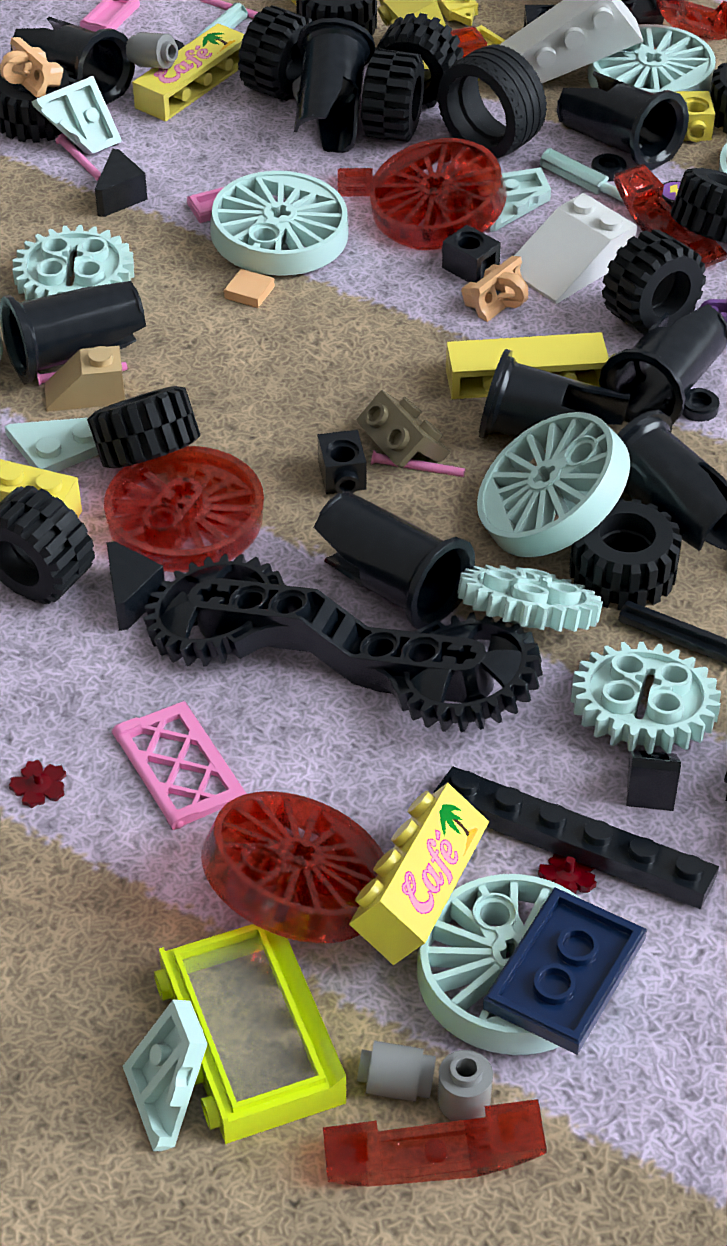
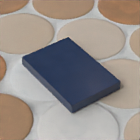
M554 887L484 997L483 1010L578 1055L644 943L647 929Z

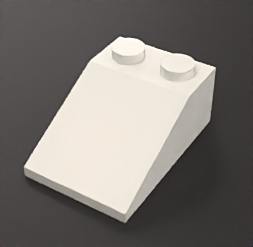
M582 193L559 206L514 256L521 257L520 271L528 286L557 304L606 275L609 271L607 266L616 257L617 250L621 246L627 245L628 239L633 236L636 237L637 225L594 198Z

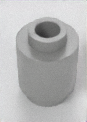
M139 32L128 39L126 55L129 61L135 63L138 67L168 69L177 59L178 46L170 34Z
M374 1041L372 1051L363 1049L361 1051L357 1081L367 1083L366 1094L416 1102V1097L429 1099L436 1056L423 1054V1048Z
M459 1050L446 1056L440 1065L438 1106L444 1116L451 1121L461 1124L474 1123L482 1119L490 1108L493 1070L491 1064L483 1055L472 1050Z

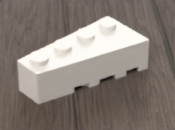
M562 0L499 45L510 47V49H514L521 56L525 57L537 72L541 83H545L644 41L636 18L622 0Z

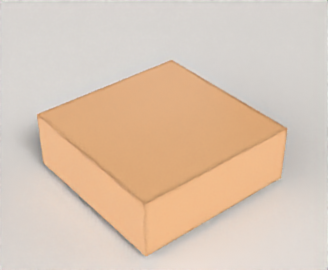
M240 269L224 289V297L228 300L259 308L275 287L274 278Z

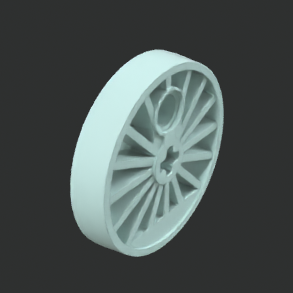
M638 24L644 42L595 61L588 66V82L591 88H598L597 80L593 76L595 71L653 94L664 90L673 92L709 91L710 93L716 61L710 46L704 40L688 31L666 25Z
M264 171L249 174L226 185L217 194L213 202L210 235L215 248L225 259L248 271L275 276L311 272L334 261L342 253L348 241V214L343 198L329 184L306 174L291 171ZM272 195L277 196V202L275 201Z
M583 412L565 413L535 424L510 442L496 457L485 474L477 499V510L482 524L504 551L519 557L544 556L572 545L597 527L619 500L626 486L630 470V458L627 447L621 438L602 419L592 414ZM533 458H535V461H536V463H537V466H534L533 464H531V463H529V462H530ZM555 514H556V515L559 516V518L554 521Z
M522 874L491 875L470 881L453 890L426 943L420 946L418 950V985L423 1000L435 1019L457 1038L489 1052L508 1055H529L560 1047L486 1010H482L479 1018L466 1012V1010L488 993L554 887L578 897L576 894L552 881ZM518 901L534 903L525 924H523L518 915ZM452 919H454V920H455L459 925H461L465 930H463V929H461V928H458V927H455V926H453V925H450V924H448V923H449ZM434 940L452 947H432ZM509 951V958H506V952ZM430 967H444L453 969H449L433 975ZM468 985L452 999L444 993Z

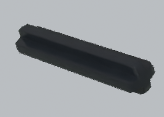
M626 601L622 606L618 618L621 623L727 664V638L631 601Z

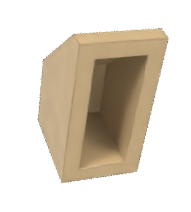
M98 346L80 349L45 382L46 411L102 407L125 400L120 346Z

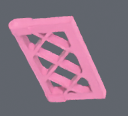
M185 701L146 716L135 717L119 723L112 729L113 736L139 774L172 830L182 828L186 824L247 798V793ZM180 719L189 733L188 735L165 730L164 727L167 723ZM140 734L153 736L146 751L139 750L132 738ZM160 737L184 742L177 759L153 753ZM190 744L199 747L209 763L208 766L184 760ZM148 762L173 767L166 783L160 782ZM179 769L205 774L198 790L173 785ZM211 775L217 776L226 788V791L216 795L204 792ZM168 794L188 797L194 800L192 804L177 810Z

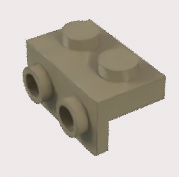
M381 390L357 418L359 425L390 460L400 468H403L417 451L435 462L444 460L450 454V451L440 441L443 437L442 432L429 421H422L419 418L422 411L406 397L399 401Z

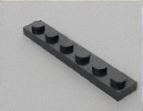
M454 766L451 767L433 792L435 793L446 783H449L489 821L487 828L565 858L573 857L578 863L698 909L702 908L718 874V865L704 861L697 856L680 852L656 843L649 838L640 837L611 826L604 821L592 819L568 810L561 805L544 801L523 793L516 788L504 786Z

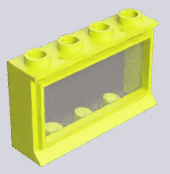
M275 909L260 922L167 951L164 950V947L159 948L161 969L154 971V979L161 1000L191 1001L200 1026L203 1029L207 1047L195 1085L203 1083L207 1097L201 1098V1106L206 1123L210 1130L219 1127L225 1144L346 1104L345 1071Z

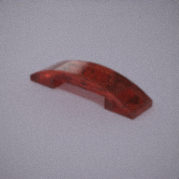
M656 0L662 16L671 26L688 31L703 39L720 40L727 38V1H723L716 9L685 0Z
M645 164L614 174L613 180L629 213L642 231L647 230L651 233L654 229L667 233L697 252L702 257L701 261L705 264V268L727 260L726 251L715 240L689 231L671 217L672 207L662 197L664 185Z
M534 1099L484 1106L485 1117L384 1131H378L377 1120L323 1127L328 1182L370 1187L464 1179L487 1175L528 1162L547 1153L539 1100Z

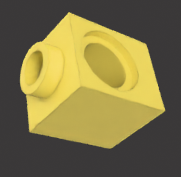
M709 91L676 92L681 94L687 102L689 113L688 128L683 141L699 142L712 140L715 111Z

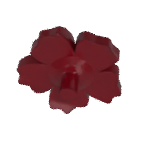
M39 760L27 761L26 767L21 769L23 777L10 778L9 789L14 791L16 796L23 795L22 805L29 806L30 808L43 805L45 797L52 801H58L65 795V785L61 780L66 777V771L63 770L62 765L54 766L49 764L43 771V766Z
M554 853L553 857L548 859L549 865H539V878L559 884L574 894L577 893V890L582 893H588L596 888L595 875L590 873L594 868L576 862L573 857L565 858Z

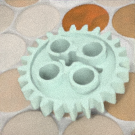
M78 225L75 231H70L67 226H63L61 233L48 229L49 236L44 237L36 234V243L25 241V250H17V258L13 259L14 283L17 285L18 293L25 294L26 301L85 287L131 281V278L135 276L133 252L129 251V244L122 243L121 236L111 238L110 230L98 234L96 226L92 227L89 231H83L82 225ZM77 251V257H75L73 265L74 252ZM74 269V283L70 286V277Z
M485 565L484 568L473 566V569L466 568L464 572H461L457 592L458 598L463 599V604L472 605V610L486 611V616L488 617L499 616L503 618V622L519 623L520 626L538 628L540 630L550 627L560 632L562 628L575 632L577 628L588 630L589 626L595 627L596 623L599 622L603 604L601 596L595 595V591L585 589V585L571 584L572 580L557 579L555 574H549L538 569L516 567L515 570L500 565L499 568Z
M621 642L620 651L604 646L603 656L591 652L589 662L581 660L579 671L574 672L570 702L575 703L574 715L582 716L581 725L583 727L595 726L594 736L596 738L609 734L611 736V746L618 744L620 741L627 742L628 751H633L637 745H644L648 754L653 753L654 746H661L668 754L671 753L674 743L686 750L689 748L690 739L701 743L704 732L712 733L714 722L718 720L721 691L716 690V678H707V667L694 668L696 660L694 657L684 660L679 659L680 650L678 649L666 654L663 653L662 644H658L654 650H647L644 642H639L637 649H631L625 642ZM654 675L644 717L637 719L638 706L641 704L647 676Z

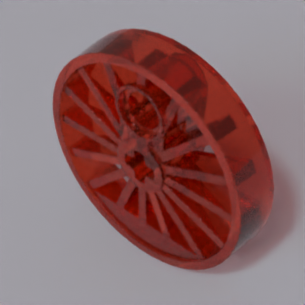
M458 138L432 139L404 148L382 164L375 173L370 185L371 210L377 227L393 241L418 250L442 249L443 241L465 225H469L483 233L498 219L505 206L507 197L505 180L497 158L484 146ZM438 162L436 172H434L432 165ZM424 219L423 226H418Z
M186 446L161 457L123 467L111 480L104 498L105 517L112 540L163 565L164 571L189 572V563L193 562L198 567L203 566L206 557H210L213 563L219 562L223 554L228 555L229 561L236 558L254 542L263 522L264 494L258 476L246 463L237 457L208 447ZM165 472L169 483L166 485L156 475ZM140 482H142L147 488H144V487L139 486V485H137V484H139ZM200 534L212 545L204 546ZM190 537L194 549L182 550L183 544Z
M262 791L239 796L224 805L205 838L201 850V861L205 876L216 894L232 910L249 922L273 934L297 941L336 943L350 940L360 935L349 925L360 906L355 899L361 890L377 877L378 874L373 869L384 853L365 829L333 807L297 794ZM298 828L302 829L301 836L299 834ZM312 833L319 836L315 840L310 841Z

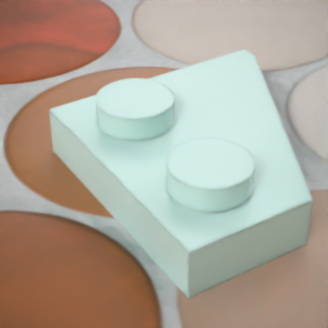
M93 76L32 101L33 106L84 153L91 155L122 142Z
M541 167L473 177L472 190L490 232L497 231L550 201L551 188Z
M88 418L14 423L5 426L6 436L32 467L59 472L99 455L87 421Z
M172 1000L123 1065L153 1151H164L175 1147L207 1047L203 1029L200 1026L191 1001Z

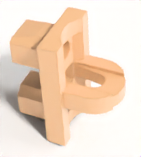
M11 37L10 44L13 51L4 55L1 61V76L11 84H22L36 98L45 96L47 87H59L63 68L57 62L49 63L46 60L45 52L39 47H31L20 37Z
M511 256L500 265H491L485 270L481 280L477 283L469 282L462 287L461 292L465 306L476 309L478 317L488 322L506 307L517 308L526 302L529 298L528 284L521 275V257Z

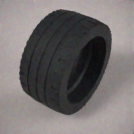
M492 44L476 49L456 61L445 71L440 79L437 94L438 107L445 127H447L448 132L460 147L485 160L498 159L512 153L529 142L543 127L547 111L543 85L533 66L529 64L525 57L521 56L514 49H510V47ZM478 78L489 85L498 96L505 112L506 126L497 121L485 107L479 93Z

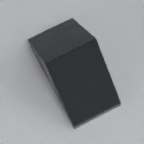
M119 149L111 150L95 187L97 215L106 217L148 199L145 172Z
M115 541L106 542L119 631L128 630L146 613L145 605L153 603L150 595L153 592H163L161 583L165 581L163 565Z
M635 749L629 751L626 806L674 811L681 769V761L677 754L655 751L652 754H648L645 750Z

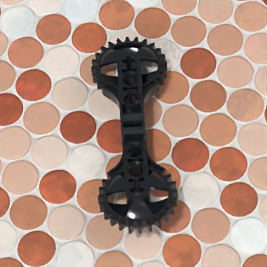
M223 554L219 562L213 563L210 557H206L204 565L200 567L193 562L189 563V572L184 574L180 571H174L176 580L173 582L163 581L161 583L163 592H153L150 595L153 603L145 605L147 616L143 617L152 645L153 647L157 646L161 656L169 654L170 660L173 663L183 657L186 666H190L197 658H200L203 667H206L213 657H218L221 664L226 663L227 655L230 653L241 659L264 647L310 652L352 684L377 692L393 694L401 710H409L412 720L422 717L425 727L429 728L439 721L443 732H446L453 723H458L460 732H465L468 724L471 722H475L481 730L484 729L485 719L491 717L497 723H501V712L504 710L517 714L516 701L530 702L529 690L539 689L537 677L543 675L538 643L534 642L533 633H525L523 626H520L519 623L511 626L510 622H503V618L494 622L493 617L486 615L482 620H477L475 613L470 612L466 621L460 622L459 618L453 615L450 625L445 626L436 620L413 632L368 627L318 589L287 586L283 582L279 571L273 572L269 563L261 565L258 557H254L246 563L244 554L237 556L234 561H229L228 555ZM193 626L199 627L201 634L205 637L204 639H189ZM477 640H490L487 652L484 645ZM494 678L503 688L489 696L494 687ZM444 701H451V702H458V703H454V704H452V703H444Z

